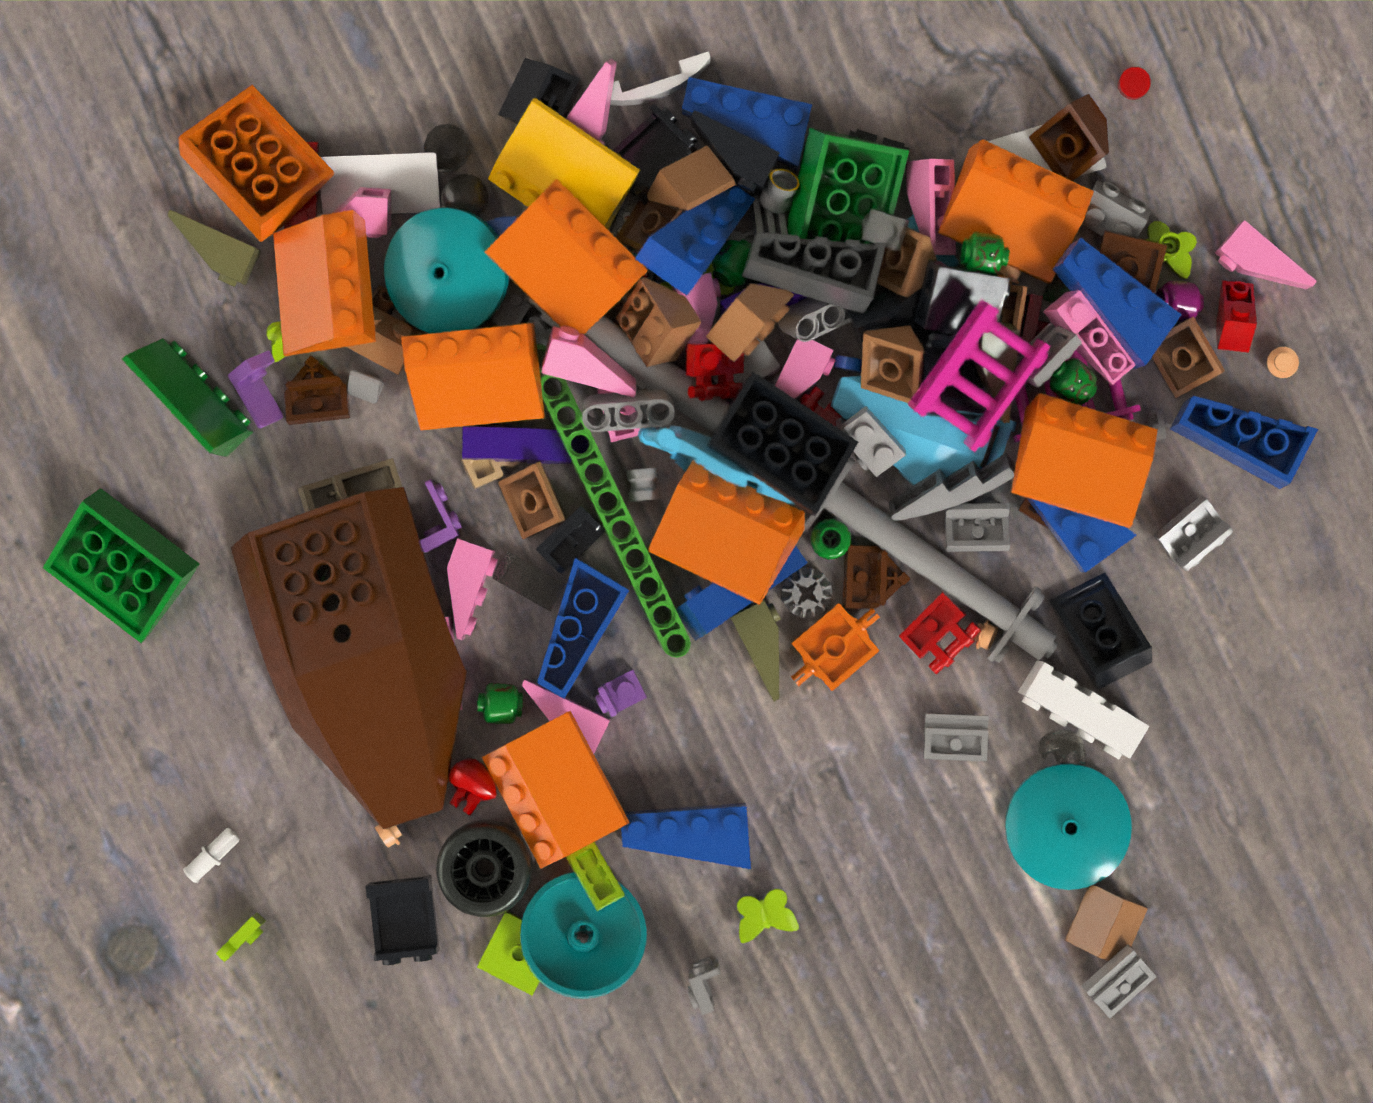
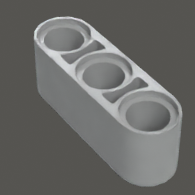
M807 297L796 304L788 306L790 310L779 321V327L783 332L802 342H808L851 321L845 308Z
M660 389L636 391L634 398L619 393L595 394L587 397L582 404L583 424L587 429L595 432L662 427L672 422L675 414L672 396L667 391ZM657 403H664L668 406L661 413L652 410V407ZM624 406H633L636 409L632 415H624L620 412ZM594 408H599L605 412L599 418H593L588 414Z

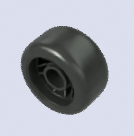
M477 820L458 828L443 844L436 864L437 880L444 897L456 909L477 917L499 915L515 906L525 894L533 871L532 856L525 840L512 827L495 820ZM489 859L494 865L493 873L489 875L482 874L477 867L478 861Z

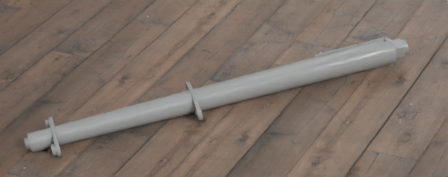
M525 294L523 300L542 313L540 319L551 328L553 326L560 328ZM605 314L584 334L636 379V387L642 391L646 388L648 390L660 389L667 391L672 396L674 408L711 433H714L730 404L728 401L720 396L706 401H700L698 398H689L687 394L688 387L696 386V379L686 375V372L673 362L646 367L621 326ZM849 458L817 515L814 517L810 514L805 521L804 533L809 530L824 509L985 619L990 620L991 623L1003 630L986 657L991 662L995 660L999 663L1009 650V647L1006 646L1008 640L1038 660L1043 656L1049 658L1058 645L1054 641L1057 634L1027 614L1030 609L1035 611L1044 600L1045 595L1041 593L1042 589L1035 586L1019 608L845 485L842 481L855 463L854 459Z

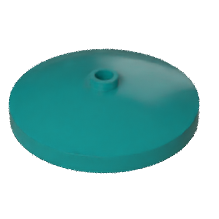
M457 208L430 209L406 221L393 236L386 253L384 265L387 291L398 312L413 326L428 333L476 329L487 322L500 307L509 281V276L484 253L499 238L493 228L475 214ZM440 267H442L445 272L443 278L441 277V273L439 272Z
M1063 763L1036 771L1019 785L1006 811L1005 835L1013 858L1030 877L1052 888L1074 890L1086 888L1102 881L1119 866L1130 844L1132 821L1130 810L1123 794L1108 777L1084 765ZM1072 822L1076 825V830L1068 834L1065 831V827L1068 823Z
M574 872L554 878L541 887L532 897L526 907L521 923V949L527 966L533 975L548 989L570 998H597L620 988L635 973L645 951L647 928L639 903L621 883L619 885L625 896L599 911H596ZM584 933L588 936V940L586 943H581L577 936Z

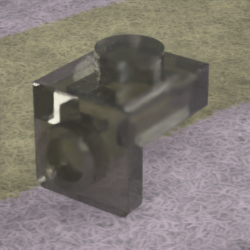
M871 208L870 214L868 213L862 222L861 230L864 232L862 239L872 243H886L885 247L900 251L910 220Z

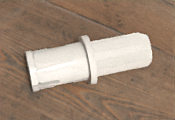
M226 828L208 846L204 845L202 852L183 869L187 877L194 883H198L215 865L219 866L222 863L221 859L239 842L238 835L232 829Z

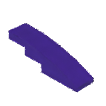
M463 426V460H495V462H527V464H535L537 462H542L543 464H572L556 430ZM577 435L572 439L571 447L576 453H584L588 448V441L585 437Z

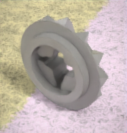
M803 568L797 570L785 580L782 588V598L787 609L794 615L801 618H813L822 614L828 608L832 599V588L829 580L823 573L815 569ZM816 582L817 585L814 587L813 594L818 602L806 599L798 604L797 602L800 600L802 593L796 584L798 583L800 586L803 585L807 588Z

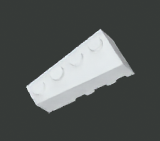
M1037 660L1018 693L1025 696L1022 702L1036 711L1043 707L1052 712L1049 718L1063 727H1066L1067 723L1077 727L1078 731L1076 734L1086 741L1093 743L1097 739L1105 744L1103 751L1113 757L1120 759L1124 755L1127 758H1131L1149 725L1116 705L1108 703L1103 697L1085 687L1083 688L1067 675L1056 672L1047 663Z

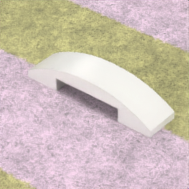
M709 51L680 60L679 69L681 74L622 92L619 80L613 83L610 105L629 106L644 104L667 97L687 86L689 77L696 79L710 65Z

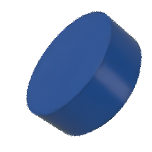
M840 355L835 357L836 361L833 368L861 374L862 359Z

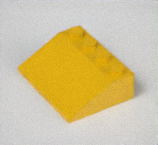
M534 98L497 158L488 180L529 207L557 179L608 230L640 169Z

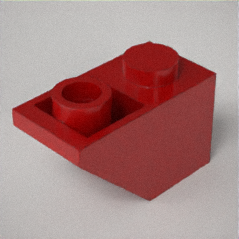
M1222 280L1216 323L1217 349L1249 353L1257 326L1253 284L1241 281Z

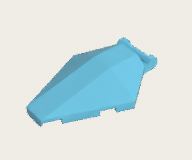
M861 376L841 377L839 379L831 407L845 420H848L867 406L905 448L906 456L893 466L913 486L938 469H941L946 477H948L971 461H974L980 469L983 468L980 464L984 459L989 441L985 446L979 447L974 452L963 443L968 435L944 418L926 415L922 417L907 405L908 403L862 389ZM1000 419L996 422L994 426L999 427L986 465L1003 455L1010 433L1015 431L1017 422L1010 420L1009 423H1003Z
M672 425L669 429L640 428L638 432L640 442L670 453V459L675 460V463L685 472L694 460V463L704 465L706 470L728 482L741 487L748 485L756 489V492L795 505V503L707 446L711 439L709 436Z

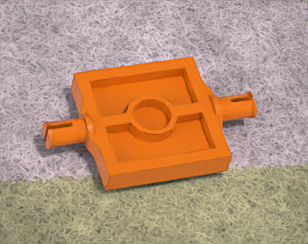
M840 603L835 605L791 643L801 654L805 665L790 677L795 681L804 673L796 681V684L800 686L810 676L814 675L822 679L831 691L836 689L880 651L870 640L866 630L876 620L880 619V616L876 613L867 621L876 612L871 607L862 617L856 619L849 615Z

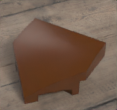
M310 355L304 362L303 368L291 381L285 384L287 388L284 392L287 424L296 425L350 418L348 388L346 384L342 382L340 377L334 375Z
M850 545L849 550L844 554L842 607L871 609L872 607L876 609L879 606H884L887 603L886 601L910 580V577L901 571L888 556L886 550H881L878 546Z

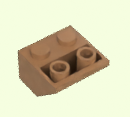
M647 278L639 280L616 317L646 367L677 360L702 322L685 296Z
M750 284L734 300L706 337L734 362L742 353L748 357L760 343L757 338L762 342L774 329L773 326L776 323L773 320L778 323L790 310L786 304L794 294L784 289Z
M379 285L372 293L376 342L348 346L347 348L399 375L405 367L401 337L421 335L425 331L409 323L395 308L387 289Z

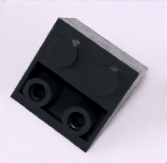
M525 58L498 115L518 124L531 101L536 98L566 119L582 86L579 78L552 65Z

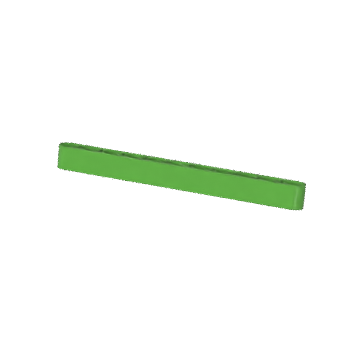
M537 344V350H541L545 353L547 346L544 344ZM540 367L543 404L655 637L666 654L675 658L682 657L690 649V638L590 430L583 424L582 413L565 379L542 373V367ZM547 379H556L560 383L561 391L557 396H549L545 393L543 386ZM562 407H569L574 412V420L569 425H563L557 418V413ZM577 435L585 437L588 441L587 450L581 454L574 452L571 447V441ZM590 464H596L601 468V478L596 482H591L585 477V469ZM610 492L615 497V505L612 509L606 511L599 506L598 501L601 494ZM620 520L626 522L629 527V533L622 539L616 538L612 532L613 525ZM632 549H638L643 556L641 564L636 567L629 566L626 561V555ZM644 578H653L656 582L655 591L650 595L642 594L640 591L641 581ZM659 606H666L670 612L668 620L664 623H657L653 617L655 609ZM679 634L683 639V645L678 651H670L667 647V640L671 635Z

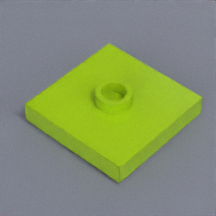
M506 911L477 968L533 996L540 981L527 966L522 953L520 942L522 918Z

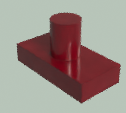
M1035 294L1026 295L1020 337L1028 343L1050 323L1038 320L1043 296Z

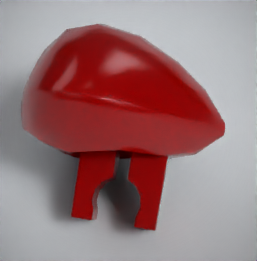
M466 758L451 767L448 780L457 789L449 802L453 807L458 808L460 802L467 800V805L463 811L468 816H471L480 801L496 798L495 782L489 770L481 761Z

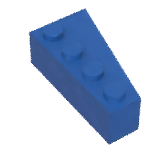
M689 77L682 105V114L691 118L695 110L780 152L778 161L798 171L812 104Z
M736 185L696 207L685 211L651 235L635 260L688 296L755 199Z
M1082 238L1071 243L1053 267L1054 272L1070 291L1080 290L1136 364L1133 367L1134 370L1147 365L1182 315Z
M1197 396L1190 397L1182 404L1170 427V430L1278 489L1292 482L1318 431L1317 428L1303 427L1292 424V422L1287 420H1277L1262 416L1261 413L1236 409L1233 406Z
M796 545L770 589L808 563ZM712 582L704 590L698 585L685 594L684 597L687 601L676 608V611L682 623L696 641L748 606L752 601Z
M576 557L537 681L538 684L563 699L566 697L629 592V589Z
M746 803L625 812L630 823L621 827L622 847L751 869Z

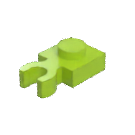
M258 912L255 913L217 951L216 955L223 962H226L245 942L251 945L264 932L260 927L266 920Z

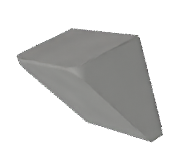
M353 369L349 374L347 391L348 394L371 403H377L384 383L378 378Z

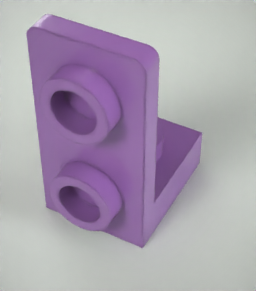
M269 350L246 359L227 375L255 424L260 429L283 418V413L262 379L267 374L265 369L275 362Z
M431 479L426 481L425 484L447 527L442 529L440 525H437L423 533L425 538L420 540L424 553H428L460 537L458 529L462 528V524L455 511L449 513L444 501L448 500V496L441 483L435 485Z
M634 670L601 685L598 688L600 694L595 696L603 714L609 711L611 717L647 698Z

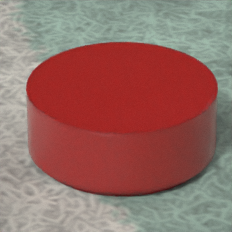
M1140 67L1126 69L1118 80L1120 93L1130 100L1142 98L1148 92L1151 85L1149 74Z

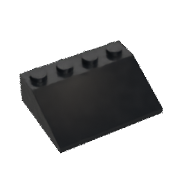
M752 372L730 402L707 446L815 517L856 448L858 441L755 372Z

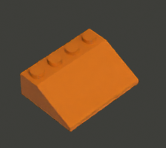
M253 85L179 136V152L181 157L260 242L283 227L334 175V171Z
M982 139L968 150L938 233L963 244L965 238L969 239L974 232L1000 235L1003 238L1004 247H1009L1010 250L1008 266L1050 284L1056 274L1053 267L1073 242L1085 218L1094 191Z
M557 179L484 252L560 328L563 326L571 327L580 334H585L648 271L640 262L635 260V257Z
M354 210L321 215L273 233L283 355L291 356L376 342L365 219Z
M534 323L401 337L405 371L420 430L545 418Z
M1039 393L1025 408L1011 493L1130 528L1133 524L1154 458L1158 429Z
M693 460L673 493L648 551L760 605L805 530V512L780 500L756 492V489L748 485L741 487L728 482L706 470L704 465L694 463L695 461Z
M571 710L482 757L540 869L630 823Z

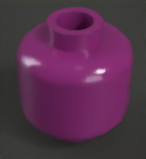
M1168 281L1155 294L1182 314L1177 322H1184L1191 317L1196 318L1198 312H1201L1204 307V297L1200 294L1196 284L1192 282Z

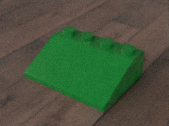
M810 128L798 176L799 187L793 197L787 222L788 235H797L799 239L814 240L815 237L828 238V241L835 242L858 240L860 244L873 245L879 238L885 218L893 219L909 150L844 134Z
M162 338L126 354L122 358L125 364L210 454L227 457L253 433L252 429L248 426L251 420L239 408L234 411L227 404L230 398L219 386H216L214 389L206 381L209 377L208 374L197 363L192 366L184 358L188 353L177 341L174 340L170 343Z
M100 488L81 502L44 564L43 569L138 642L143 643L185 588L200 564Z

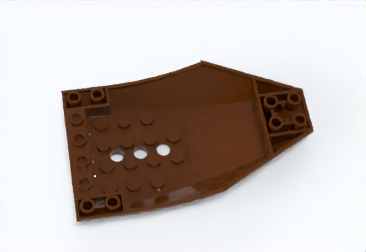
M399 487L362 492L245 534L231 547L264 662L294 731L383 829L442 811L467 670H465L435 591L405 488ZM328 564L331 568V576L328 580L321 582L317 576L318 570L322 565ZM336 594L340 600L339 607L335 611L329 612L326 608V600L329 596ZM345 624L350 628L351 636L348 641L339 643L334 637V631L339 625Z

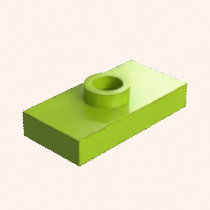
M595 842L566 856L567 861L596 911L625 896Z

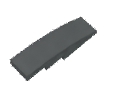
M1005 453L981 469L974 461H971L948 477H946L941 469H938L889 501L890 517L893 521L924 516L960 505L988 493L1014 478V462Z

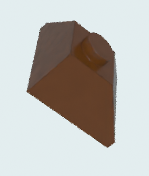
M1090 94L1069 103L1029 136V139L1052 172L1071 181L1076 180L1109 154L1107 119Z

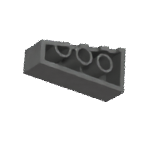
M757 232L749 248L742 277L864 314L874 295L886 243L860 244L858 240L835 242L828 241V238L815 237L814 240L799 239L797 235Z

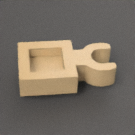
M461 460L474 489L503 477L504 474L501 467L514 468L520 463L495 462V460Z

